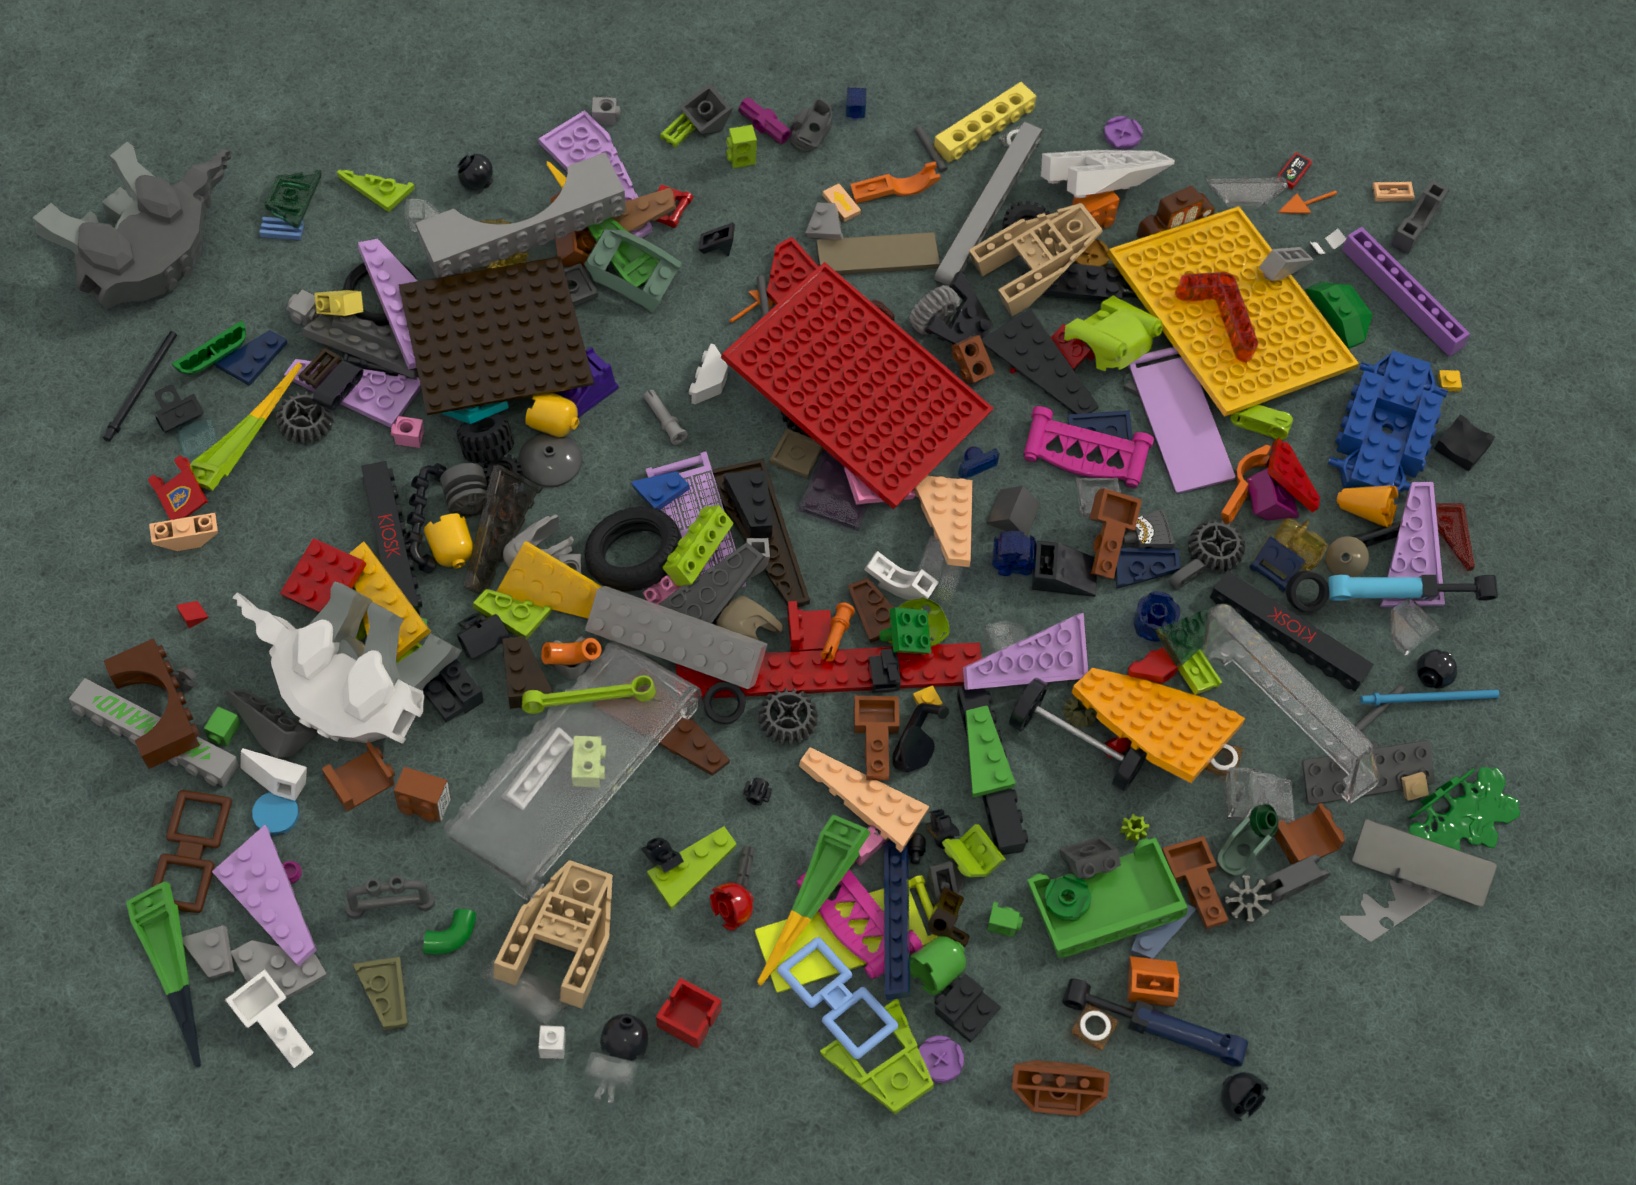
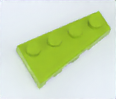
M725 826L679 852L684 860L680 865L666 873H663L655 866L647 871V875L672 911L677 906V903L686 897L715 866L736 848L737 843Z

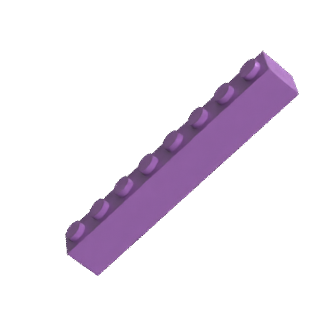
M1363 227L1347 235L1342 251L1449 357L1464 348L1470 333Z

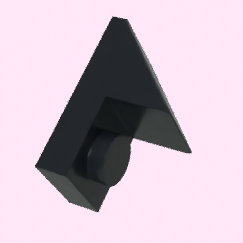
M732 222L702 233L700 235L699 251L705 254L721 249L729 256L734 239L735 224Z

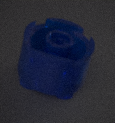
M1005 531L1000 533L999 538H994L992 565L998 570L999 575L1009 576L1011 573L1032 574L1036 557V539L1030 535V538L1026 537L1024 532Z
M1155 591L1145 597L1143 596L1137 605L1133 618L1136 634L1149 641H1167L1176 629L1180 618V607L1174 602L1172 596L1164 592Z

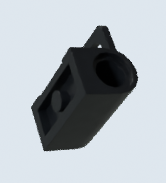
M172 384L156 391L154 394L162 408L155 412V418L164 433L204 414L195 394L181 400ZM164 392H171L174 395L172 403H165L162 400Z
M475 613L458 622L459 626L465 628L464 631L457 634L458 641L466 657L471 659L503 643L502 638H510L502 620L497 614L485 618L483 615Z

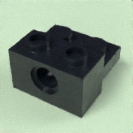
M457 659L445 666L439 672V675L431 679L423 688V694L445 722L462 712L466 714L483 703L482 690Z

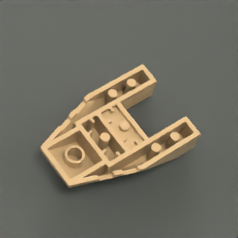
M1079 203L1058 209L1056 213L1045 215V213L1039 214L1037 218L1025 221L1021 219L969 249L973 265L982 277L1019 255L1031 269V271L998 289L1002 304L1010 315L1014 316L1028 308L1103 231L1084 205Z
M569 860L550 878V882L543 889L540 888L534 894V897L521 907L494 962V978L516 986L537 940L574 951L576 955L561 985L560 1001L583 1008L609 941L612 874Z

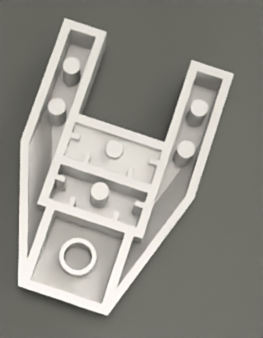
M1089 150L1043 153L1041 177L1052 184L1060 183L1061 180H1068L1067 191L1074 194V197L1085 198L1089 194L1130 189V187L1138 186L1173 165L1175 160L1157 151Z

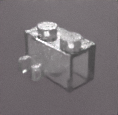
M591 1052L584 1075L585 1083L600 1086L596 1091L595 1100L600 1101V1096L602 1093H605L606 1088H608V1103L613 1104L614 1101L613 1090L632 1094L638 1073V1063Z

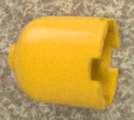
M556 393L533 396L532 399L536 401L532 409H527L525 423L530 428L554 437H565L572 429L575 430L577 428L579 418H577L578 411L574 402Z
M458 513L441 516V521L435 524L429 522L424 527V534L438 564L444 567H453L454 569L463 567L474 552V544L465 517L461 518Z

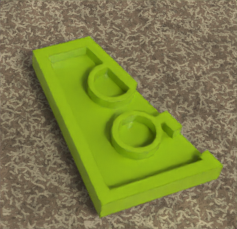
M486 589L473 602L474 609L487 617L497 614L507 630L519 637L525 636L526 640L552 613V607L546 605L540 607L533 605L532 601H519L512 599L510 595Z

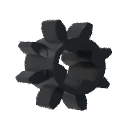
M754 778L752 782H746L743 795L747 796L746 800L750 804L760 806L763 801L769 802L772 788H769V783L766 780Z

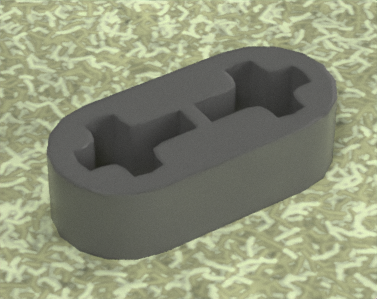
M1195 559L1174 573L1169 579V583L1175 590H1179L1201 575L1206 566L1201 560Z

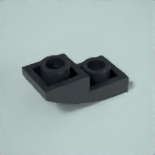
M661 837L651 839L647 842V846L641 848L647 858L663 873L684 862L681 854L674 851L669 842Z

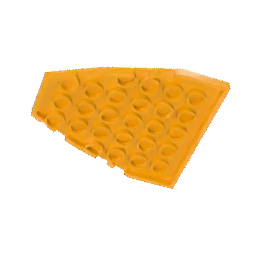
M1091 668L1073 686L1071 692L1077 699L1082 701L1087 709L1093 708L1097 712L1096 718L1117 736L1130 739L1132 748L1138 750L1140 747L1145 751L1148 761L1189 783L1196 779L1241 728L1245 720L1237 712L1228 710L1207 698L1144 679Z

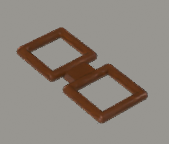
M180 790L178 792L166 839L171 842L180 843L177 855L164 853L160 856L151 888L163 882L168 863L204 869L195 903L174 900V904L178 906L179 911L201 913L203 910L215 864L213 861L203 860L202 855L205 847L218 848L221 844L232 804L230 797ZM186 800L221 805L213 838L177 833Z

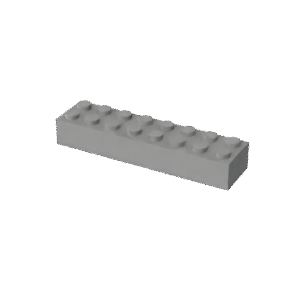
M607 586L597 589L585 631L746 689H750L755 685L768 645L762 641Z

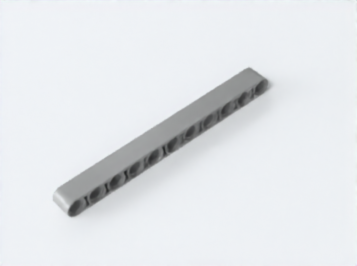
M1027 122L1023 123L935 274V281L949 286L955 274L965 270L971 259L969 249L978 245L983 239L1037 146L1043 129Z

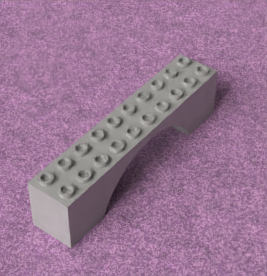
M606 152L569 165L566 182L559 196L548 208L532 218L512 224H487L467 218L457 210L451 209L416 222L418 237L436 278L467 273L481 266H488L497 260L507 259L510 255L518 252H525L534 246L544 245L555 238H562L571 232L581 231L592 224H599L608 218L620 216L626 212L625 190Z

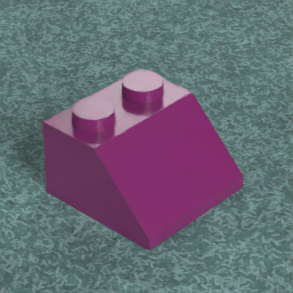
M1268 468L1247 478L1248 493L1253 502L1252 510L1256 516L1265 520L1299 517L1294 496L1267 473Z

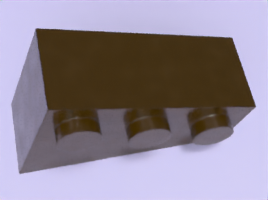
M525 636L502 638L510 709L522 708V695L526 691L537 690L543 694L553 693Z

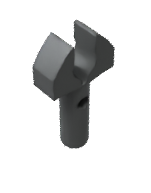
M183 667L179 670V673H171V677L175 675L181 684V689L184 691H189L198 684V682L190 681L197 675L188 667Z

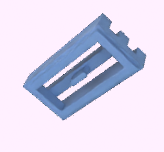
M262 218L263 223H261V230L259 232L260 237L301 240L304 226L303 220Z

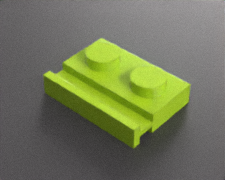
M1200 648L1196 651L1191 650L1176 655L1173 658L1179 665L1178 670L1194 695L1209 691L1214 687L1218 688L1222 684V681Z

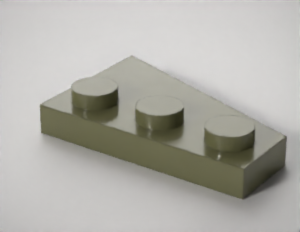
M394 957L354 963L353 967L384 1030L408 1027L401 958Z

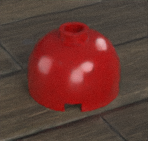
M732 882L721 884L711 890L714 891L709 898L712 911L715 916L720 913L726 924L722 925L729 931L735 930L747 923L753 913V896L750 891L740 884Z

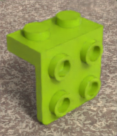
M975 824L960 839H945L942 842L945 847V853L957 862L959 871L966 877H987L1006 860L979 824Z

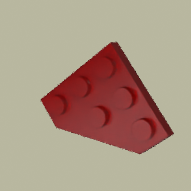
M793 237L786 239L775 247L767 289V296L775 305L819 267Z
M1277 438L1272 443L1267 473L1313 513L1319 508L1320 497L1292 447L1287 442Z

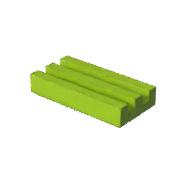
M683 112L660 134V138L666 139L667 143H672V146L676 148L696 127ZM677 128V130L671 136H669V134Z

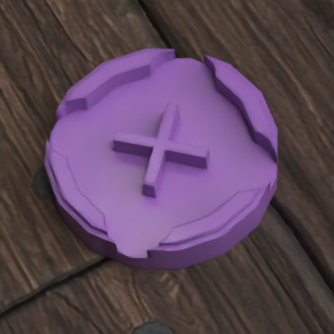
M1119 116L1107 122L1104 129V137L1111 146L1126 150L1132 149L1140 143L1143 131L1136 120Z
M934 1036L925 1040L919 1048L921 1057H923L934 1083L952 1081L960 1074L964 1064V1054L961 1047L952 1041L951 1038Z

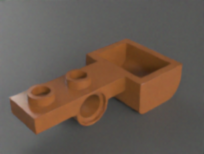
M1106 488L1098 490L1094 498L1090 520L1103 523L1101 533L1097 535L1093 544V550L1096 552L1091 574L1114 579L1125 530L1135 531L1142 503L1141 499Z
M897 696L854 697V733H866V780H889L888 733L898 734L899 697Z
M1201 836L1163 847L1162 852L1176 883L1186 882L1191 905L1197 909L1205 930L1226 924L1228 922L1227 915L1209 876L1210 873L1215 871L1217 864L1205 837Z

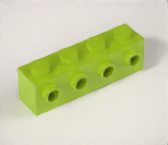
M720 505L702 508L695 522L689 526L686 535L679 540L677 548L668 556L663 569L677 586L693 584L734 524Z

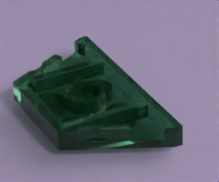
M315 170V174L303 175L302 172L291 175H277L265 201V209L294 228L299 229L321 179V170Z

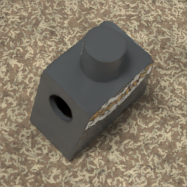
M1164 509L1138 517L1135 531L1124 532L1123 545L1134 543L1135 548L1173 549L1175 543Z

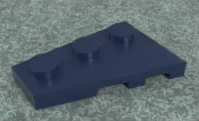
M269 330L215 363L216 368L250 386L286 346L287 339Z
M1121 548L1116 566V589L1176 573L1180 570L1179 549Z

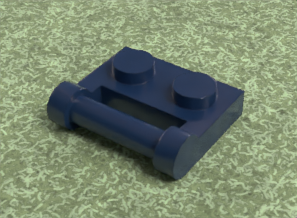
M1271 536L1249 568L1254 572L1258 571L1278 585L1282 592H1285L1288 581L1300 571L1306 560ZM1263 560H1266L1287 575L1285 580L1261 564Z

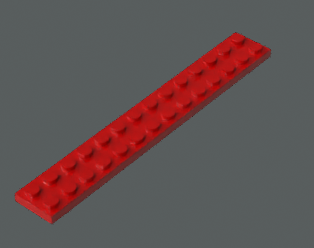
M980 642L937 644L931 646V653L926 655L897 653L900 666V689L926 688L932 685L933 687L964 686L963 667L982 659ZM893 647L837 649L833 661H826L829 654L826 655L825 659L821 657L823 650L765 653L755 685L750 689L738 687L741 688L745 697L768 696L769 693L775 695L777 689L783 693L785 687L788 692H792L795 688L797 694L802 691L804 694L872 690L868 658L871 656H881V650L893 649ZM676 663L678 700L704 699L706 692L711 686L718 682H724V680ZM720 690L712 698L736 696L731 691Z

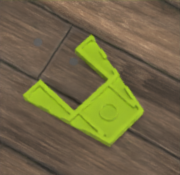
M895 999L884 1008L898 1023V1028L892 1033L904 1048L868 1074L837 1039L820 1050V1054L892 1113L897 1114L933 1089L934 1084L923 1057H921L915 1038L911 1033L905 1014H903L898 999Z

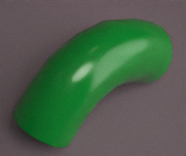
M456 909L453 912L452 923L448 929L444 931L426 930L423 954H449L460 949L472 935L476 922V912L468 909Z

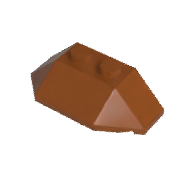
M1033 1060L1014 1064L1012 1089L1032 1112L1081 1116L1101 1100L1103 1101L1108 1097L1110 1073L1084 1064Z

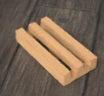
M1373 182L1372 189H1374L1375 201L1414 200L1411 182Z

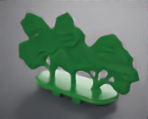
M1473 767L1459 778L1455 776L1445 782L1435 792L1420 801L1423 805L1408 816V818L1412 819L1421 812L1426 811L1428 813L1425 824L1419 822L1411 824L1409 826V834L1461 851L1460 839L1467 838L1470 844L1480 845L1483 843L1486 847L1495 848L1499 834L1496 832L1494 822L1508 824L1520 816L1519 800L1510 795L1503 794L1506 778L1497 767L1493 769L1481 767L1478 770L1476 782L1468 783L1465 779L1474 772L1475 768ZM1461 783L1464 787L1465 795L1452 798L1448 792ZM1475 787L1478 793H1475L1471 788ZM1444 796L1451 804V809L1446 814H1437L1432 804ZM1438 817L1444 818V821H1439ZM1432 818H1435L1438 823V829L1435 832L1432 831L1431 823L1434 822ZM1426 825H1427L1428 828H1429V831H1428V832H1426V831L1424 830V827H1425Z

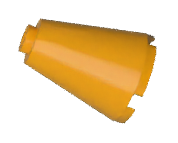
M1392 485L1344 488L1337 495V504H1339L1342 510L1380 526L1388 527V525L1392 524L1397 511V505H1394V498H1398V489Z

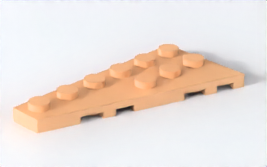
M811 747L800 760L799 767L817 782H823L830 788L829 792L832 795L840 796L844 800L845 806L868 825H874L881 831L880 835L886 840L888 838L896 844L895 848L900 852L903 851L928 812V805L880 781L866 780L865 774Z

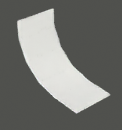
M1339 229L1325 238L1333 249L1340 246L1346 240ZM1310 242L1318 253L1325 254L1317 242Z

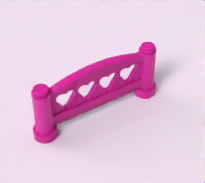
M1035 406L1031 414L1033 420L1023 453L1025 460L1035 462L1037 458H1042L1060 469L1085 477L1125 480V485L1130 488H1137L1140 484L1148 450L1153 445V436L1143 432H1136L1131 441L1053 421L1052 410L1042 406ZM1056 437H1059L1063 452L1048 451L1046 445ZM1076 442H1079L1083 457L1080 459L1066 454V451ZM1097 447H1099L1103 458V463L1101 464L1095 461L1090 462L1086 459V456ZM1117 452H1119L1124 465L1122 469H1117L1115 466L1109 467L1106 463Z
M849 869L838 883V885L842 886L837 898L833 901L826 899L818 912L833 935L850 952L867 964L864 970L870 979L878 978L885 973L884 912ZM806 873L801 875L799 877V880L796 881V884L799 887V889L801 888ZM855 902L851 914L847 918H843L840 915L841 911L835 909L837 903ZM869 919L862 935H856L854 928L848 925L851 920ZM909 930L911 955L922 948L923 944L912 930ZM866 937H882L878 950L874 953L868 950V946L864 945L862 940Z

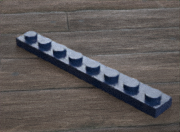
M894 842L884 843L885 997L887 1000L910 997L908 843L902 852L895 848L896 844Z

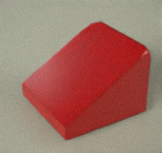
M198 601L176 606L178 613L189 629L208 619L207 614Z

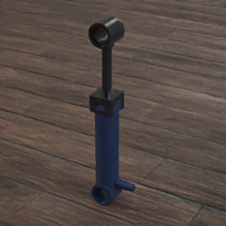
M1073 978L1068 982L1062 1003L1071 1009L1084 1010L1086 1003L1130 1018L1128 1026L1130 1030L1141 1034L1148 1032L1219 1058L1223 1063L1233 1067H1241L1243 1064L1248 1041L1240 1036L1229 1033L1224 1035L1156 1011L1153 1009V1005L1137 1000L1133 1010L1091 995L1090 984L1083 980Z

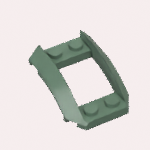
M604 229L584 265L595 283H600L622 294L636 304H640L648 309L650 313H653L661 303L660 300L677 270L680 269L681 262L654 244L624 230ZM622 241L641 249L658 260L642 290L622 278L605 271Z

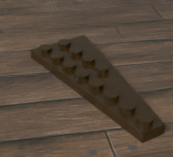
M764 458L712 469L723 508L745 542L749 536L736 508L731 503L732 500L728 492L723 487L724 473L767 472L772 516V538L768 539L770 559L764 571L787 607L788 601H797V607L809 605L810 598Z

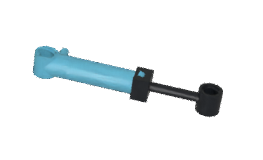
M1333 575L1328 577L1329 597L1333 601H1343L1350 598H1417V601H1432L1438 596V592H1474L1476 600L1479 601L1498 598L1495 575L1477 576L1474 578V584H1437L1436 575H1421L1420 577H1350L1349 575Z

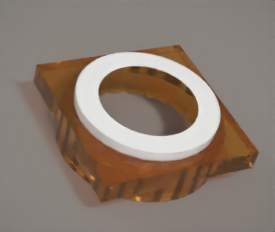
M1226 743L1223 749L1229 750L1233 754L1232 763L1223 766L1218 764L1213 758L1204 769L1219 776L1235 779L1243 748Z
M1087 1004L1071 1033L1079 1037L1086 1044L1102 1051L1119 1021L1093 1005ZM1092 1015L1102 1017L1106 1023L1104 1033L1101 1035L1090 1034L1085 1028V1022L1088 1017Z

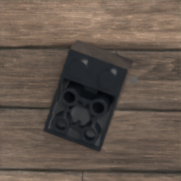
M1037 540L1033 559L1032 590L1095 597L1097 575L1091 574L1095 557L1058 542Z

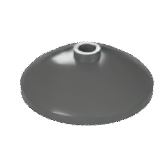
M541 433L530 438L522 446L518 461L521 465L522 474L530 482L542 487H557L568 483L578 474L582 464V455L578 445L568 436L554 437Z

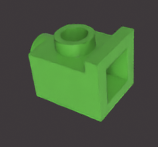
M994 902L987 931L1014 937L1016 930H1021L1023 917H1020V912H1016L1013 908L997 907L998 903Z

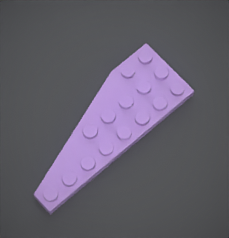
M585 110L539 138V144L567 172L569 165L606 152L625 190V201L638 198L625 167L618 157V152L611 142L610 135ZM648 222L644 224L643 228L638 231L635 229L630 233L643 238L652 232V225Z
M378 239L358 242L359 252L408 369L417 368L398 285L417 280Z

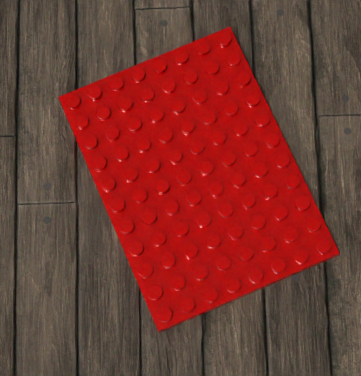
M825 262L724 351L720 357L892 509H895L994 409Z

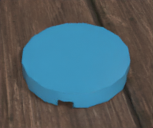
M268 792L255 802L252 809V818L257 829L266 825L271 836H276L283 832L287 833L298 821V805L294 800Z

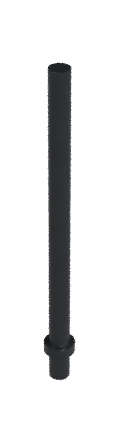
M170 331L119 413L113 422L108 424V430L103 436L104 440L111 442L116 432L119 433L121 430L120 426L177 337L175 332Z

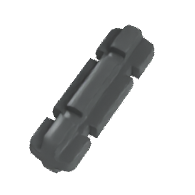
M749 846L742 848L736 883L743 886L746 890L754 857V848Z

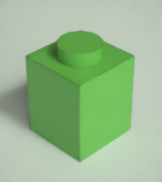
M217 707L204 730L208 741L215 745L222 744L228 746L241 724L238 715Z

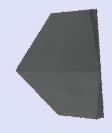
M949 861L929 867L927 882L935 902L944 887L959 895L961 894L966 876L959 871L957 863Z

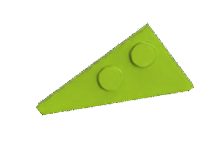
M348 170L337 171L338 178L387 212H390L415 190L414 184L410 182L405 185L396 183L395 179H384L366 174L364 177L354 175L353 171Z

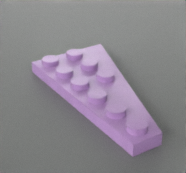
M295 359L284 375L286 376L300 362L302 367L292 382L315 392L316 389L312 388L311 384L307 385L305 381L302 382L298 377L311 361ZM317 367L308 375V377L312 375V373L317 369ZM363 369L364 372L360 382L341 402V405L392 428V425L396 424L398 416L404 414L421 390L419 377L411 379L406 378V375L398 374L397 377L386 375L385 372Z
M1084 613L1072 616L963 667L964 688L978 689L1029 684L1036 677L1044 682L1081 679L1088 672Z
M264 825L212 872L290 958L300 966L317 949L305 924L301 909L294 896V891L270 836V831Z

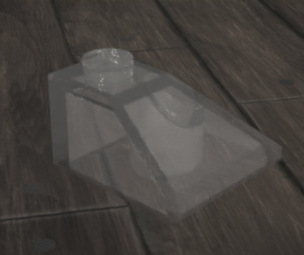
M1408 598L1391 610V640L1395 643L1396 648L1406 656L1440 629L1412 598Z

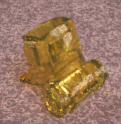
M1285 518L1284 522L1280 524L1274 539L1306 560L1302 568L1310 571L1319 563L1328 544L1317 533L1306 529L1310 523L1309 520L1300 525L1291 518Z

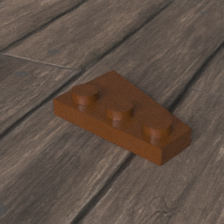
M868 578L847 585L870 643L879 640V632L891 627L889 609L895 607L888 602Z

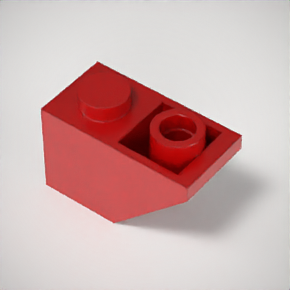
M1161 647L1157 651H1150L1140 662H1133L1128 667L1127 675L1162 685L1176 676L1179 665Z

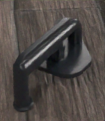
M920 703L915 708L893 752L892 763L895 769L911 772L929 763L935 749L933 739L921 727L928 713L938 715L940 719L946 718L949 714V709L946 706Z

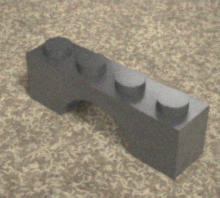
M1431 180L1409 218H1405L1398 228L1391 245L1409 254L1442 206L1449 188Z

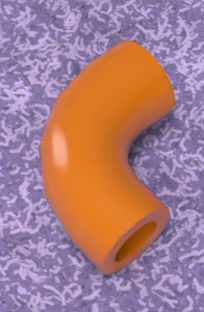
M587 638L573 643L546 642L542 647L541 658L544 664H581L597 659L602 649L600 643L594 638Z

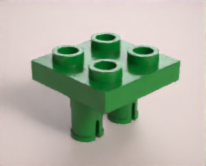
M897 607L889 609L891 627L879 632L881 641H892L893 652L930 654L931 645L927 610Z

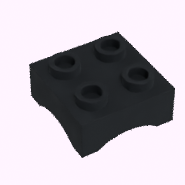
M1460 414L1446 433L1438 440L1434 449L1469 472L1491 446L1495 436L1479 430L1466 417Z

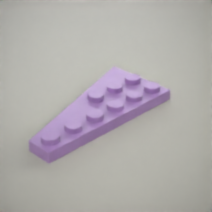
M1412 482L1410 484L1387 577L1436 575L1437 584H1443L1433 482ZM1438 592V596L1432 601H1417V598H1382L1380 607L1443 606L1445 604L1444 592Z

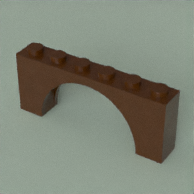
M154 638L104 660L108 674L117 689L133 684H151L168 692L167 707L160 721L149 732L135 740L140 755L148 769L200 746L197 739L200 736L199 730L195 723L191 724L190 722L194 718L189 708H184L187 701L182 691H177L181 687L175 675L171 677V673L174 670L169 660H164V658L168 657L163 645H157Z

